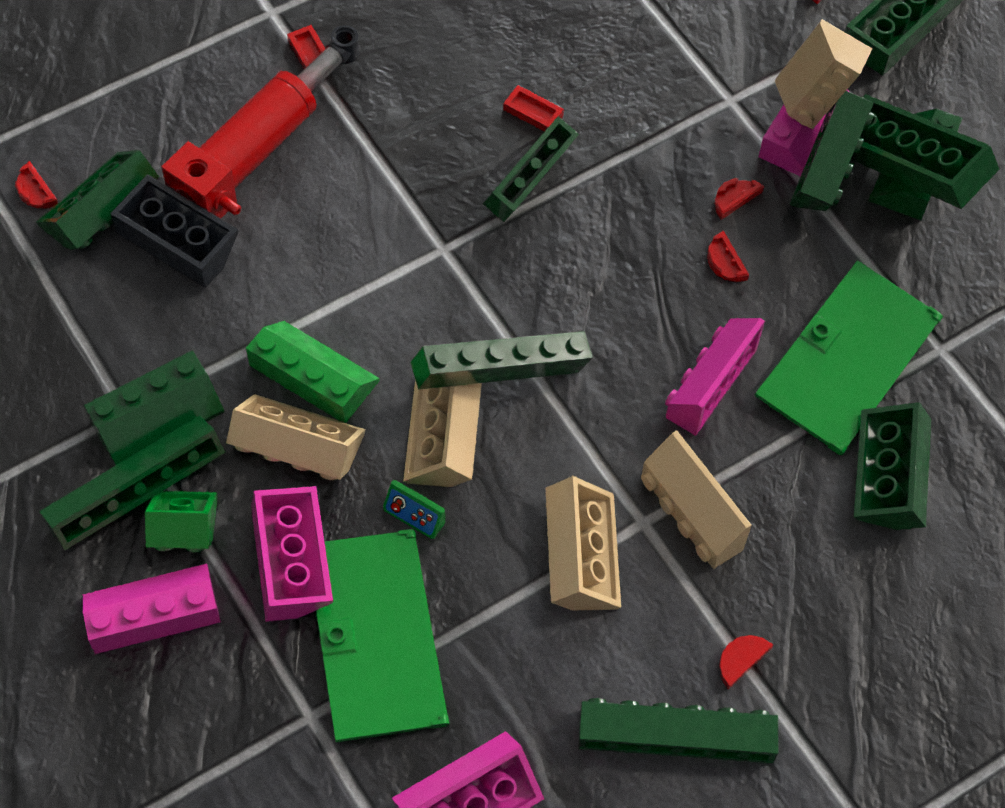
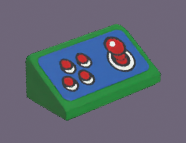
M397 480L391 482L383 504V510L430 539H434L445 524V509Z

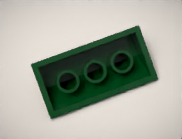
M845 91L826 113L789 205L798 208L827 211L832 204H838L843 193V189L839 187L842 180H847L854 164L849 162L853 153L857 155L863 144L864 139L860 135L863 128L868 129L873 119L874 113L870 112L874 102Z
M937 108L914 113L957 132L963 119ZM880 173L870 195L869 202L922 220L931 195Z
M140 150L117 152L37 220L36 223L65 248H79L81 250L93 241L92 236L97 231H104L113 224L111 212L147 174L156 180L160 176Z
M193 350L84 405L90 423L115 465L199 415L207 422L225 412L207 372Z
M920 402L861 410L854 518L856 520L894 530L926 527L932 419Z

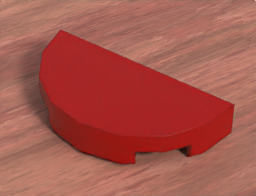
M29 161L20 168V174L15 182L20 199L28 206L37 209L54 207L58 203L57 198L32 163Z
M738 178L724 182L718 189L714 202L717 215L721 220L761 194L764 186L756 180L750 182L738 180Z
M722 231L715 235L709 245L707 254L710 268L717 276L728 281L741 282L748 280L749 273L725 232Z
M753 635L738 637L728 643L721 654L719 665L721 680L728 690L773 648L772 643L762 637Z

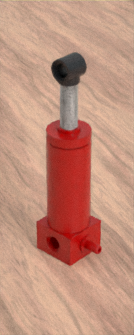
M338 26L332 31L331 42L326 45L325 50L298 76L288 71L278 72L199 148L189 141L185 143L161 166L165 185L220 219L228 211L233 215H238L241 212V206L237 204L235 188L316 110L317 103L311 91L339 64H349L357 60L359 57L357 31L351 26Z

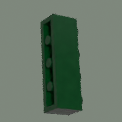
M557 116L486 199L483 205L505 222L579 134Z

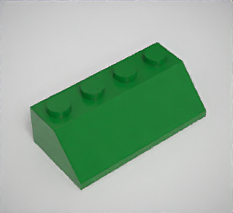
M286 321L264 326L246 347L249 366L344 423L350 419L380 381L377 376Z

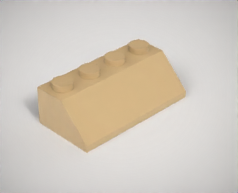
M822 19L775 79L788 115L800 124L813 129L861 74L872 48Z
M415 381L403 482L407 484L453 487L472 480L481 383L418 390Z
M254 394L233 409L226 443L235 446L241 452H255L263 455L269 461H283L292 464L294 469L300 471L311 470L320 473V476L325 479L340 480L350 470L366 429Z
M676 430L646 459L641 479L645 487L649 491H654L658 496L659 503L664 512L668 515L671 514L678 522L677 526L681 534L685 538H690L695 544L696 552L701 560L704 562L708 561L711 567L715 569L744 550L752 525Z
M574 476L546 487L551 603L570 610H615L621 608L614 494Z

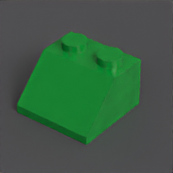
M162 491L153 496L145 511L146 547H154L158 551L186 548L190 552H200L209 549L214 538L217 492Z

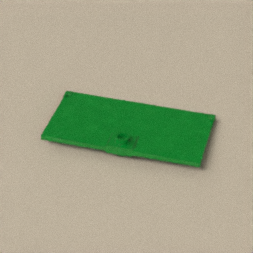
M857 260L754 396L826 444L835 453L843 455L860 430L861 410L878 406L943 316L931 306L928 307Z
M409 529L394 533L325 541L333 603L316 610L335 742L449 726V717L445 705L415 530Z

